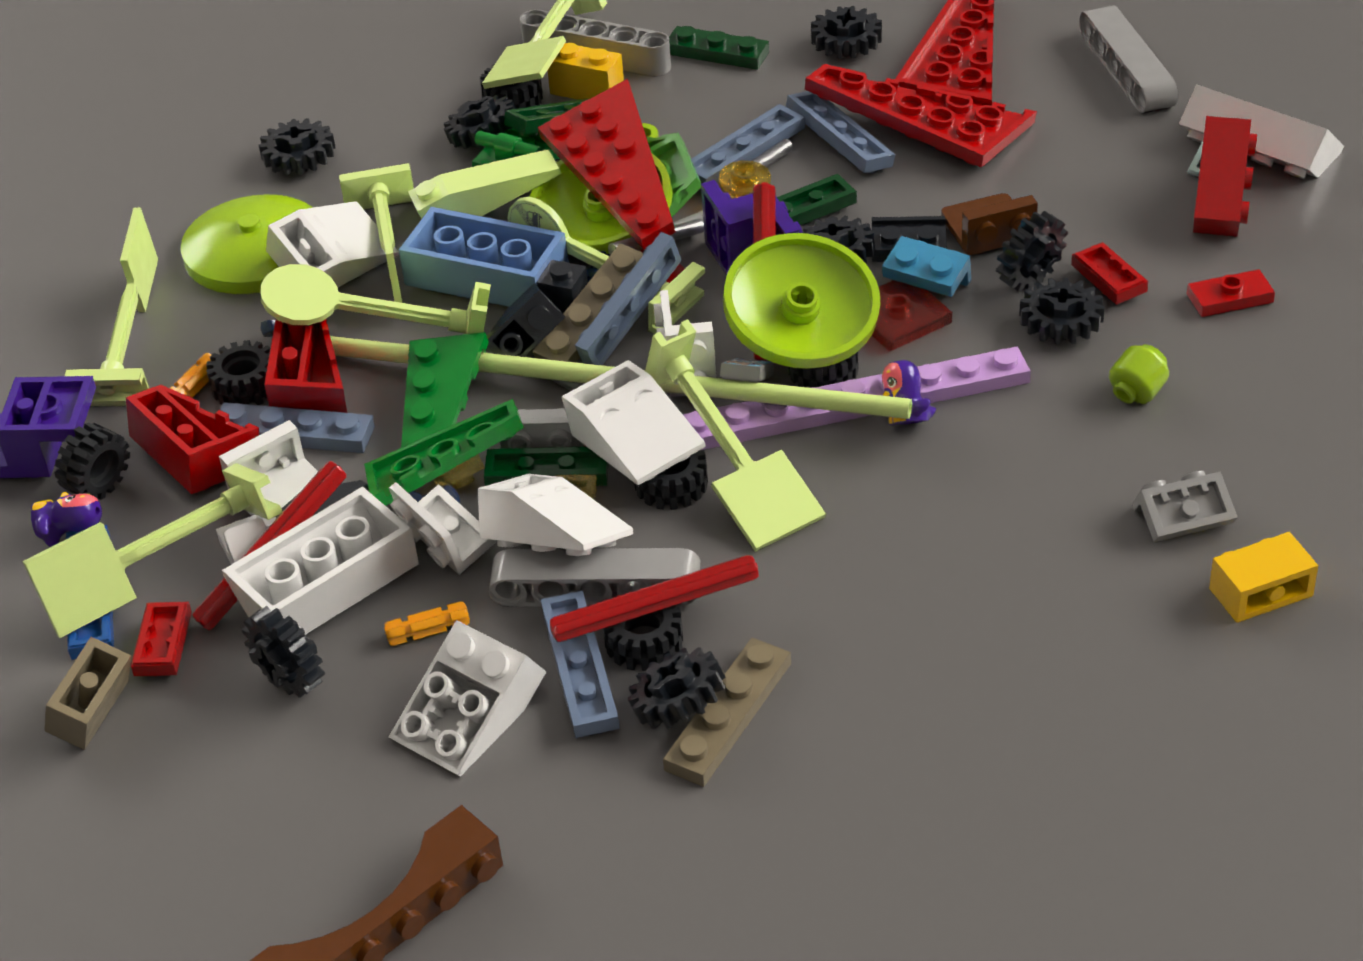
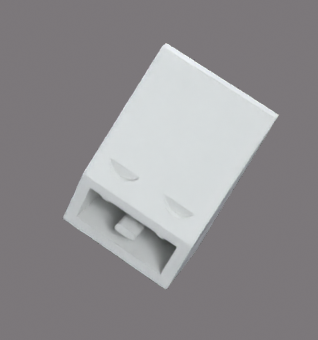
M357 201L300 209L268 225L266 252L279 267L289 264H305L321 269L332 277L337 287L387 262L386 253L380 245L377 225ZM395 247L393 251L394 257L399 255V251Z
M629 360L562 396L572 436L637 485L653 479L657 474L678 462L688 459L692 454L706 447L704 440L653 377Z
M526 474L478 488L480 538L497 540V546L517 547L522 544H531V550L545 552L563 548L566 549L567 555L584 556L591 554L594 547H612L616 545V540L633 534L631 526L563 477Z
M456 620L391 731L389 738L461 777L525 711L546 671L523 653Z

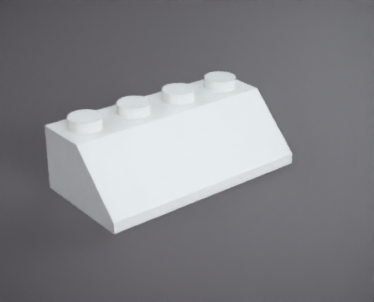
M1197 84L1179 122V125L1188 131V138L1202 143L1206 116L1252 119L1250 133L1257 134L1255 156H1252L1251 160L1266 167H1271L1273 162L1285 166L1284 172L1300 179H1304L1306 174L1318 178L1341 154L1344 145L1326 128Z
M362 486L223 569L222 572L248 617L265 606H268L271 611L278 608L284 619L290 616L298 622L299 628H303L306 635L419 563L412 528Z

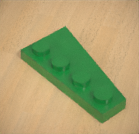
M486 332L410 340L401 448L456 424L460 411L465 410L468 401L467 391L471 380H475L480 368L478 361L481 353L486 352L489 343Z
M513 399L365 463L369 492L387 506L394 501L389 487L395 482L409 494L491 446L512 438L518 431L524 428Z

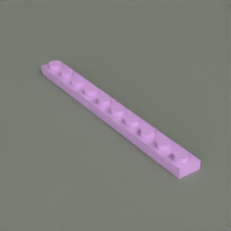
M1018 346L918 366L921 374V397L923 399H930L931 403L1030 383L1031 370ZM882 374L812 387L881 396L884 393ZM750 401L717 407L740 442L870 416L867 414ZM697 411L683 414L704 440L706 447L701 450L720 446Z

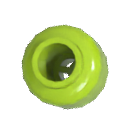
M1143 344L1142 346L1134 345L1127 348L1109 371V380L1113 386L1114 395L1127 404H1131L1133 401L1147 404L1154 399L1169 378L1166 357L1157 348L1148 344Z

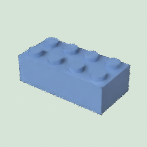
M430 207L399 248L405 285L471 298L475 282L491 284L488 302L509 307L534 283L537 285L538 279L551 260L568 262L564 232L436 207Z

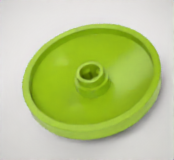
M652 154L670 209L673 191L669 174L660 159ZM562 160L556 162L562 174L532 189L529 197L543 201L560 216L571 238L600 252L605 251L606 254H609L608 246L610 243L632 237Z
M264 194L233 199L211 208L192 222L182 238L181 254L187 273L201 286L217 292L229 294L259 293L266 275L279 267L266 252L268 225L297 210L313 207L292 197Z
M787 233L762 239L749 246L735 259L725 280L723 309L726 320L734 335L742 344L758 356L773 363L793 368H819L844 361L857 353L867 343L874 332L878 320L880 292L877 281L867 264L849 248L818 235Z

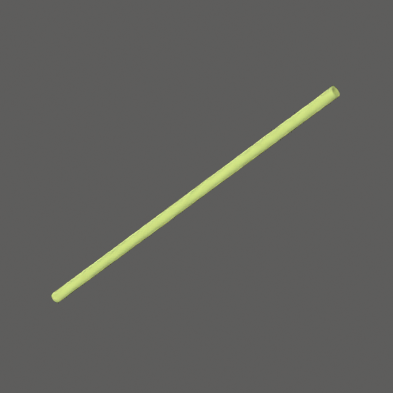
M330 336L335 356L408 364L409 344ZM481 353L478 361L480 367L478 372L587 383L614 368L612 366L492 353ZM695 375L708 396L713 398L910 419L912 412V399ZM673 381L660 386L664 392L685 394L679 384L676 385Z

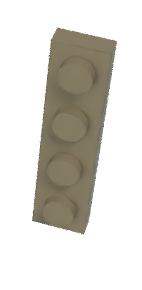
M620 243L563 313L566 318L534 349L535 358L577 363L580 356L575 344L578 342L580 334L594 321L600 313L602 305L613 296L621 285L624 276L632 271L643 256V253Z
M751 638L725 673L726 678L722 680L725 689L715 693L718 701L716 703H708L704 708V714L696 713L663 758L664 771L704 787L791 665V652Z

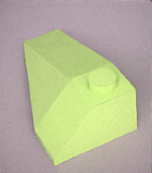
M548 149L440 174L430 180L423 181L416 188L408 191L421 219L430 207L484 216L562 173Z

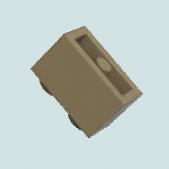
M90 637L46 704L44 731L85 750L129 681L131 655Z

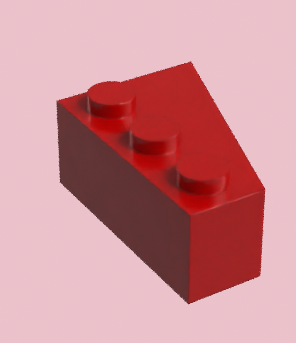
M1206 116L1193 233L1238 237L1240 223L1247 224L1250 202L1242 201L1243 190H1251L1254 168L1246 167L1247 156H1255L1257 134L1250 133L1252 119Z
M277 319L275 320L264 383L269 406L348 413L344 389L326 319L312 325H291Z
M161 384L126 397L129 436L191 494L206 490L213 485L225 481L219 456L259 436V427L250 423L245 425V427L229 421V414L220 410L215 412V414L200 408L198 400Z

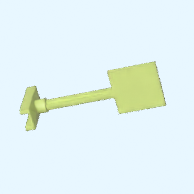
M557 0L530 42L506 47L482 82L484 89L542 79L566 43L564 36L550 38L570 6L575 15L603 10L607 1Z
M407 163L341 174L339 179L344 203L357 201L363 209L374 208L380 245L386 253L394 302L402 303L393 254L395 239L388 205L412 202L408 191L414 189L410 165Z
M141 207L133 208L120 258V263L127 279V285L120 300L106 360L102 362L100 369L66 370L65 376H93L96 390L90 406H126V397L149 389L142 368L124 369L122 365L136 308L138 312H146L158 263V257Z
M687 319L681 322L678 336L666 341L661 332L653 335L645 372L650 374L659 386L671 381L676 385L679 384L737 471L712 482L711 487L756 552L825 518L826 513L782 449L758 461L751 459L694 375L695 370L689 360L696 330Z
M235 463L222 470L229 489L222 492L220 498L119 550H115L104 524L99 522L22 561L57 637L62 638L137 598L125 573L127 566L227 514L233 516L242 510H246L267 520L283 512L281 506L264 499L260 488L271 483L268 475Z

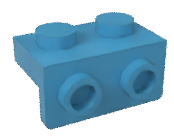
M901 236L882 265L883 277L952 297L959 284L968 286L971 281L970 255Z

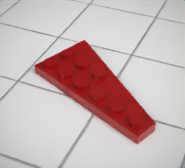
M948 0L895 78V80H899V87L916 90L917 85L971 96L973 103L991 106L994 0Z
M828 64L822 65L805 78L804 90L818 95L819 98L834 102L845 107L850 112L859 113L880 125L893 128L904 133L909 138L918 139L939 151L952 154L963 159L968 164L981 168L1035 123L1037 111L1024 109L1023 114L1006 111V104L993 102L991 106L973 103L971 96L917 85L916 90L899 87V80L887 78L885 82L868 80L863 72Z
M628 78L538 127L541 139L644 250L654 242L661 232L667 235L676 233Z

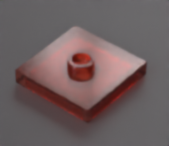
M896 280L878 286L880 310L872 336L888 351L897 349L952 323L953 312L926 289Z

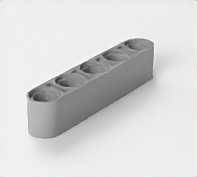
M1112 5L1080 13L1079 26L1084 40L1140 113L1168 108L1177 104L1178 90L1175 80L1117 6Z
M529 10L520 16L523 43L531 41L549 11ZM565 14L550 38L564 36L566 43H575L578 46L594 49L602 48L610 52L622 54L623 71L648 76H661L671 70L669 37L663 32Z
M684 548L592 549L591 554L584 556L567 555L566 549L545 552L533 551L531 549H507L498 552L493 559L489 596L495 603L502 606H541L540 599L583 590L586 604L589 606L629 593V591L639 590L700 570L701 561L695 552ZM696 599L691 600V601H688V602H685V603H682V604H679V605H676V606L688 605V604L694 602Z

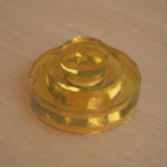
M741 160L732 162L724 166L719 172V187L723 193L728 192L731 199L752 194L753 187L762 182L771 184V174L768 168L754 161Z

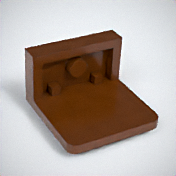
M1000 193L944 207L941 210V216H945V224L967 255L981 254L989 250L1003 247V242L1010 241L1012 238L1010 231L1012 229L1018 230V226L1021 225L1023 218L1030 221L1033 212H1038V202L1033 195L1012 199L1008 194Z

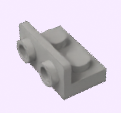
M565 408L519 409L524 428L518 431L512 438L500 442L501 449L582 447V443L572 436Z
M1195 471L1183 476L1180 481L1166 484L1165 480L1150 482L1141 488L1140 493L1132 503L1135 512L1143 511L1153 542L1233 524L1238 518L1221 471L1207 475L1204 471Z

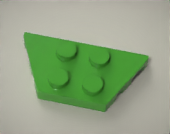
M679 133L665 134L658 138L646 137L651 153L660 159L669 174L673 191L669 210L671 217H673L701 188V181Z

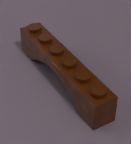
M460 805L424 832L419 853L409 872L396 889L372 911L350 925L322 937L294 944L269 946L250 961H382L385 955L405 940L415 937L426 924L443 911L452 909L464 895L480 883L490 880L503 867L499 838L463 805Z

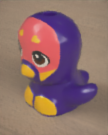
M908 360L890 362L882 373L883 396L912 399V412L910 419L889 417V425H905L929 421L935 414L936 408L929 406L931 403L930 399H923L921 397V374L918 367Z
M63 492L55 502L47 499L35 502L31 506V522L34 533L49 547L58 544L65 532H82L99 523L102 517V508L99 500L86 493L70 495L67 492Z

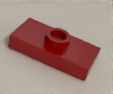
M1104 242L1072 254L1071 265L1116 305L1148 291V280Z
M1260 269L1187 284V296L1201 317L1273 303L1275 297L1274 289Z
M189 601L146 603L131 662L133 676L177 675L192 613Z

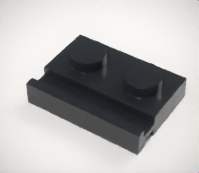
M945 216L872 217V231L874 232L876 247L873 248L874 256L872 257V262H885L901 236L947 249Z

